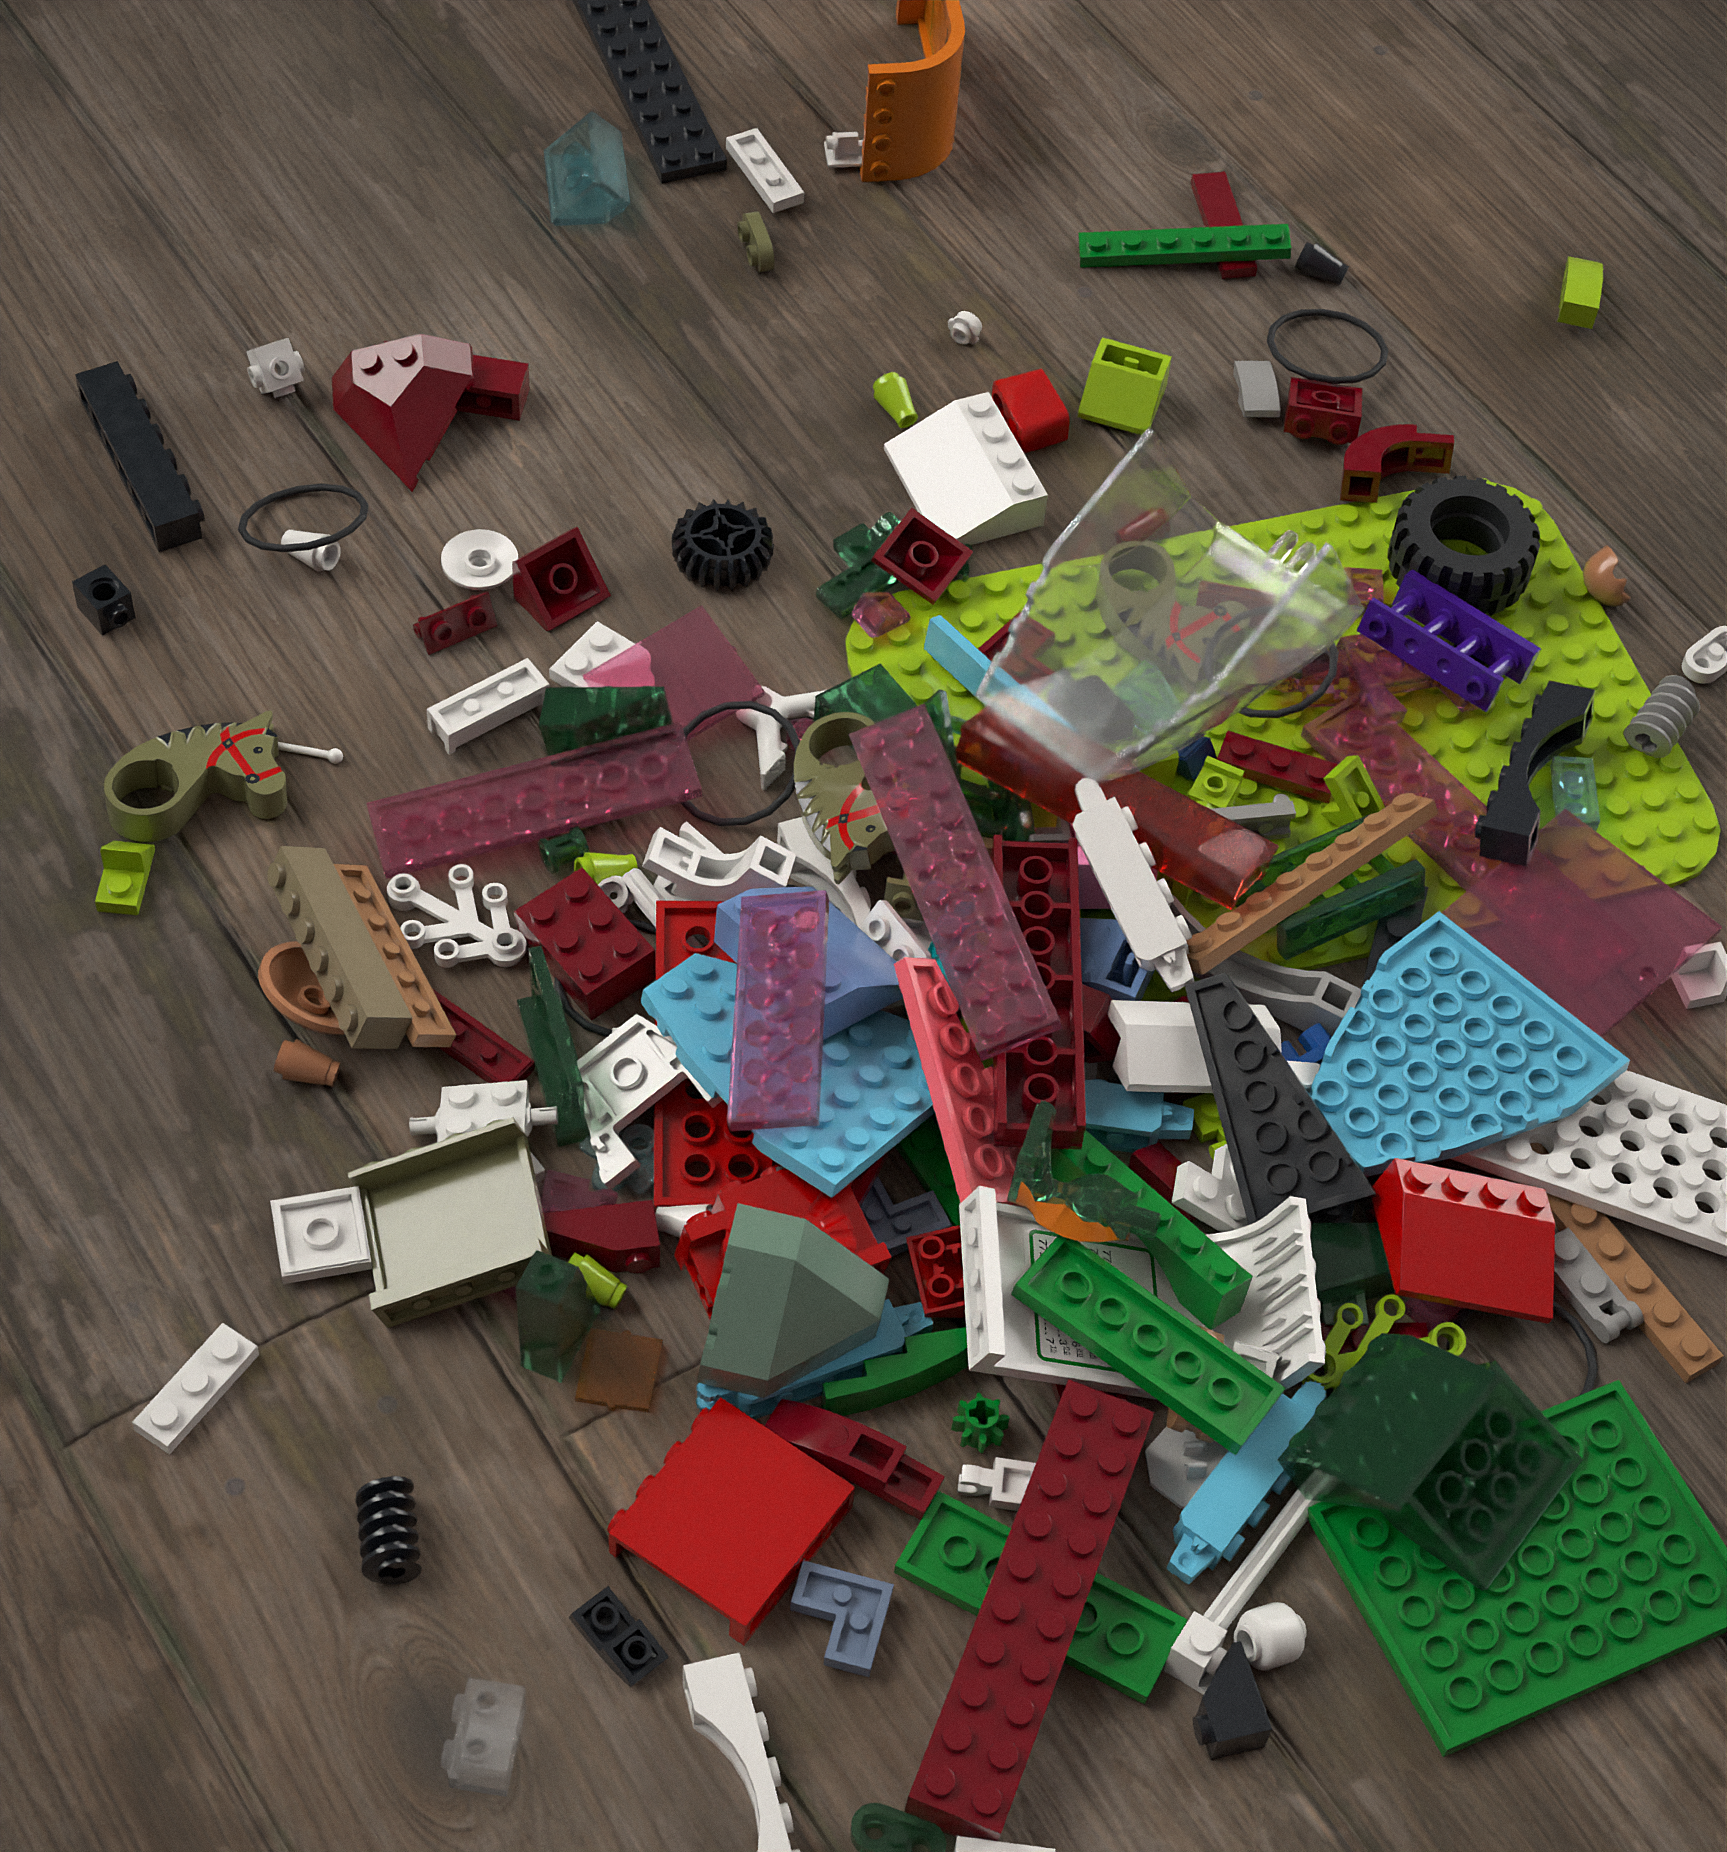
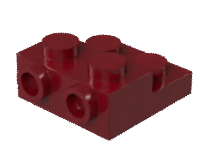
M1291 377L1284 419V432L1300 439H1309L1311 437L1323 438L1336 445H1344L1347 442L1352 443L1358 437L1362 418V388Z

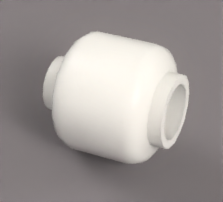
M1273 1602L1250 1609L1241 1615L1234 1632V1643L1242 1642L1249 1664L1259 1670H1270L1292 1663L1301 1656L1307 1631L1303 1619L1292 1608L1284 1603Z

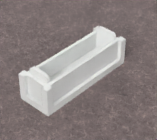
M526 658L427 709L428 729L431 733H437L445 743L446 752L450 755L456 752V747L540 704L543 707L549 704V683L532 662Z

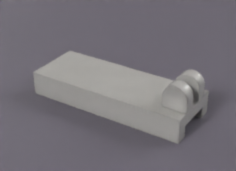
M1277 794L1274 796L1273 803L1186 811L1183 828L1219 822L1225 825L1221 844L1225 843L1230 833H1237L1240 829L1252 832L1260 841L1290 838L1291 831L1289 825L1291 819L1295 818L1296 811L1293 801H1290L1288 796Z

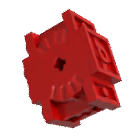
M780 1164L763 1171L758 1179L745 1183L744 1179H739L723 1186L717 1195L712 1212L709 1210L700 1212L686 1221L674 1254L681 1271L687 1269L709 1320L713 1311L738 1203L806 1219L882 1274H884L892 1258L885 1242L877 1243L852 1191V1182L831 1198Z

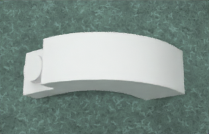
M660 827L653 834L642 867L673 882L674 886L671 893L690 901H726L751 888L786 887L796 854L761 835L749 848L742 852L734 854L714 853L701 849Z

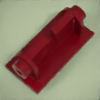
M487 591L477 596L472 595L463 602L427 617L421 616L418 618V622L413 624V630L417 638L423 637L428 655L497 626L489 592Z

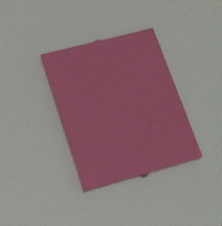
M702 605L582 675L583 680L609 715L610 722L617 726L644 766L669 753L681 730L700 712L724 702H754L765 695L763 688L736 653V648L731 646ZM741 709L725 710L706 718L688 734L685 742Z

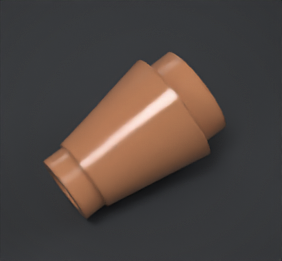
M298 1039L295 1042L284 1040L275 1062L274 1072L283 1075V1080L333 1087L341 1062L333 1060Z

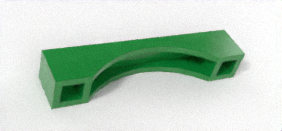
M1085 1130L1081 1150L1033 1148L1031 1154L1037 1152L1044 1167L1038 1170L1045 1183L1052 1189L1056 1187L1059 1194L1074 1195L1089 1200L1106 1209L1122 1221L1144 1243L1157 1260L1169 1280L1179 1303L1208 1329L1213 1330L1241 1312L1253 1276L1088 1131Z

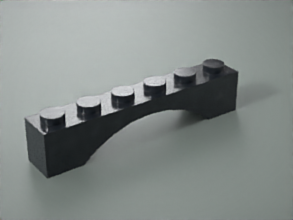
M1549 680L1543 694L1535 696L1532 706V718H1525L1521 730V741L1513 743L1509 758L1510 765H1504L1499 775L1498 791L1492 790L1490 792L1486 808L1487 814L1486 816L1480 815L1478 818L1475 838L1480 839L1479 856L1527 867L1538 843L1541 810L1532 798L1529 785L1537 772L1551 759L1570 748L1582 744L1593 720L1594 689Z

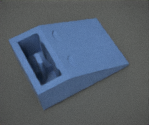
M1080 918L1082 984L1107 993L1114 1000L1141 1001L1155 970L1148 971L1139 967L1117 920Z

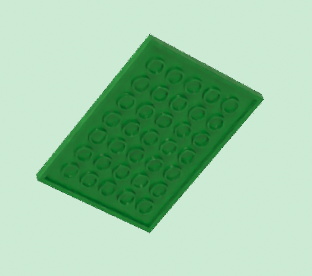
M1619 1379L1307 1508L1309 1514L1307 1520L1442 1757L1727 1632V1547Z

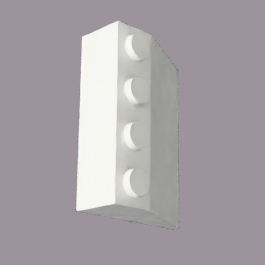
M989 392L955 400L884 444V450L917 511L965 546L1044 526L1048 494Z

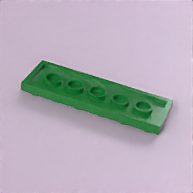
M1058 1235L1015 1284L1011 1295L1235 1456L1285 1390L1284 1386L1076 1240Z
M938 1491L896 1562L894 1573L978 1616L1011 1528ZM1096 1572L1064 1663L1145 1705L1166 1665L1171 1647L1185 1627L1188 1619Z

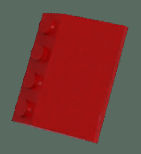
M1394 1158L1372 1186L1379 1195L1372 1198L1396 1295L1549 1324L1553 1319L1555 1221L1545 1189Z

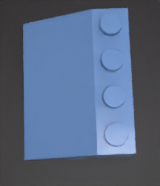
M813 886L751 888L717 905L714 942L818 1040L823 1041L903 998L894 968L896 961Z

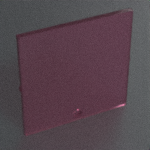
M1564 809L1539 830L1538 843L1527 867L1502 861L1442 912L1452 922L1601 1038L1687 963L1704 945L1715 938L1722 929L1721 925L1646 870L1645 866L1638 864L1567 809Z

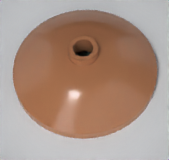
M297 941L286 942L271 948L265 954L259 966L258 979L264 994L272 1006L288 1020L308 1030L327 1035H345L339 1026L338 1019L329 1001L324 996V991L315 973L310 968L309 961L300 943Z

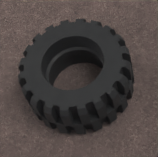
M1455 476L1452 480H1447L1446 477L1435 479L1432 481V485L1427 482L1416 488L1415 492L1409 494L1404 499L1401 508H1399L1388 547L1387 558L1390 562V572L1393 578L1397 579V585L1400 587L1405 575L1413 569L1426 577L1427 580L1439 585L1484 614L1489 613L1492 616L1504 611L1505 607L1512 606L1519 600L1520 595L1525 592L1540 547L1539 527L1534 523L1535 518L1528 507L1523 508L1524 503L1517 495H1509L1507 489L1499 484L1493 486L1487 484L1486 479L1477 477L1476 480H1469L1466 476ZM1457 539L1467 541L1480 547L1487 554L1466 555L1458 553L1443 545L1440 540Z

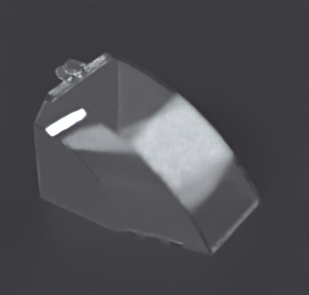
M1148 427L1047 551L1041 563L1044 569L1038 581H1032L1025 594L1028 600L1019 618H1013L1008 628L1011 634L1002 652H996L975 697L1084 777H1092V780L1096 779V783H1102L1131 775L1191 745L1324 653L1364 612V608L1333 546L1326 542L1316 554V546L1308 541L1300 546V549L1295 552L1286 564L1282 563L1291 550L1294 549L1299 538L1298 534L1291 529L1287 530L1278 538L1270 550L1266 552L1220 522L1192 497L1157 434Z

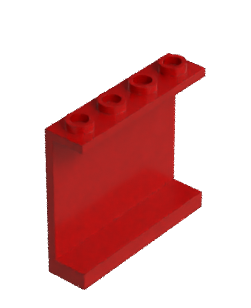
M720 1397L711 1409L706 1407L697 1415L691 1426L692 1432L683 1443L677 1441L671 1446L663 1461L665 1465L657 1475L653 1476L650 1474L643 1480L635 1495L637 1499L626 1511L622 1508L614 1515L607 1528L609 1533V1553L617 1557L626 1548L729 1619V1636L745 1646L798 1578L803 1560L810 1562L852 1509L855 1486Z

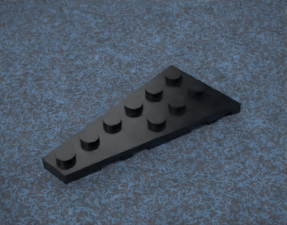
M1221 973L1185 985L1248 1225L1267 1216L1290 1196L1306 1199L1308 1217L1378 1197L1377 1192L1231 978L1226 973Z

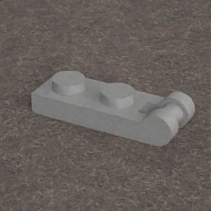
M1568 1227L1555 1234L1554 1284L1594 1334L1602 1342L1608 1343L1617 1338L1622 1329L1632 1330L1642 1324L1644 1317L1639 1306L1635 1302L1627 1300ZM1609 1308L1613 1315L1604 1314L1602 1311Z

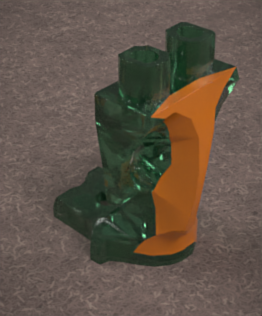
M1041 1100L1040 1105L1036 1104L1026 1138L1016 1161L1007 1201L1026 1207L1033 1214L1038 1224L1072 1240L1097 1243L1129 1241L1131 1234L1154 1241L1162 1215L1141 1208L1142 1199L1109 1175L1100 1173L1088 1174L1070 1182H1059L1052 1176L1051 1138L1057 1110L1051 1103Z

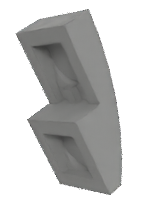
M1234 361L1233 375L1239 387L1238 404L1243 416L1280 417L1279 395L1271 362Z

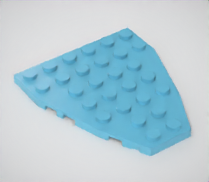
M1438 911L1382 954L1375 972L1370 980H1366L1361 988V996L1355 1008L1350 1006L1328 1042L1318 1074H1316L1312 1083L1310 1096L1367 1177L1383 1173L1394 1158L1422 1164L1450 1159L1568 1117L1623 1074L1628 1068L1630 1059Z
M697 953L643 989L641 1004L647 1013L655 1018L657 1028L663 1037H672L677 1045L675 1055L681 1064L712 1099L721 1097L730 1107L729 1118L736 1125L743 1122L754 1133L752 1143L761 1153L831 1198L935 1113L908 1019L879 1010L829 1038L820 1041L741 966Z

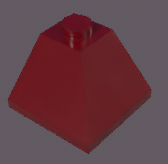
M911 508L878 549L871 561L934 605L974 551Z

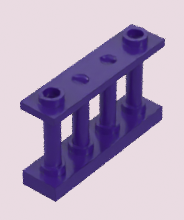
M1413 569L1405 575L1392 603L1393 606L1390 608L1376 598H1372L1357 628V632L1485 712L1490 710L1504 681L1502 676L1505 675L1521 684L1527 679L1541 651V648L1439 585L1427 580L1426 577ZM1409 615L1410 617L1414 618L1415 620H1417L1425 626L1422 628L1421 626L1409 620L1405 616ZM1438 635H1441V636H1443L1444 638H1446L1447 640L1451 641L1452 643H1454V644H1456V645H1458V646H1457V647H1453V646H1451L1450 644H1448L1447 642H1445V641H1443L1442 639L1438 638L1437 636H1438ZM1473 655L1476 658L1481 659L1482 661L1486 662L1490 667H1485L1484 665L1480 664L1479 662L1475 661L1469 656Z

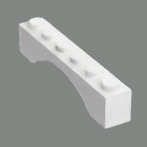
M802 817L778 823L777 844L796 854L790 878L807 887L813 886L827 900L838 907L857 927H860L871 912V902L866 888H859L856 881V870H851L840 884H836L831 860L826 858L816 848L809 837ZM903 998L881 1009L899 1017L908 1015Z
M740 1653L683 1665V1688L693 1728L713 1742L731 1761L747 1788L754 1807L757 1823V1852H800L799 1849L791 1850L787 1833L793 1832L790 1809L787 1802L779 1804L775 1787L781 1786L776 1758H767L763 1744V1742L769 1741L766 1719L763 1712L755 1713L751 1697L757 1696V1687L752 1668H743Z

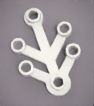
M455 865L449 870L448 874L449 885L455 891L459 910L421 890L419 882L409 874H398L389 881L387 895L391 907L398 911H408L417 907L444 922L424 926L417 920H409L400 927L411 949L419 948L424 943L437 942L434 946V957L439 966L449 968L455 966L458 962L489 958L497 966L511 967L516 965L524 956L526 940L521 932L510 928L506 911L508 902L507 889L504 885L490 883L482 891L483 904L491 911L492 929L478 921L472 893L474 885L473 870L467 865ZM459 876L467 877V879L463 881H458L455 878ZM491 895L501 896L499 899L489 898ZM410 932L419 933V935L415 937L407 936V934ZM470 936L479 942L458 946L452 939ZM501 944H511L509 946H501ZM443 951L453 952V954L449 956H443L440 953H442Z

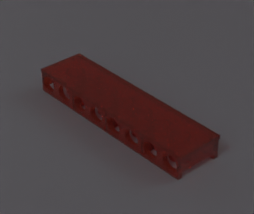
M998 697L961 726L960 730L962 732L953 757L954 761L1071 824L1074 823L1076 815L1082 812L1074 790L1076 789L1075 784H1078L1081 778L1092 777V780L1096 779V783H1099V787H1101L1107 800L1115 797L1121 809L1126 806L1129 807L1138 826V829L1132 831L1138 845L1144 842L1147 843L1156 862V865L1152 866V868L1229 910L1235 907L1238 898L1257 880L1262 881L1264 879L1273 855L1278 851L1279 846L1001 697Z

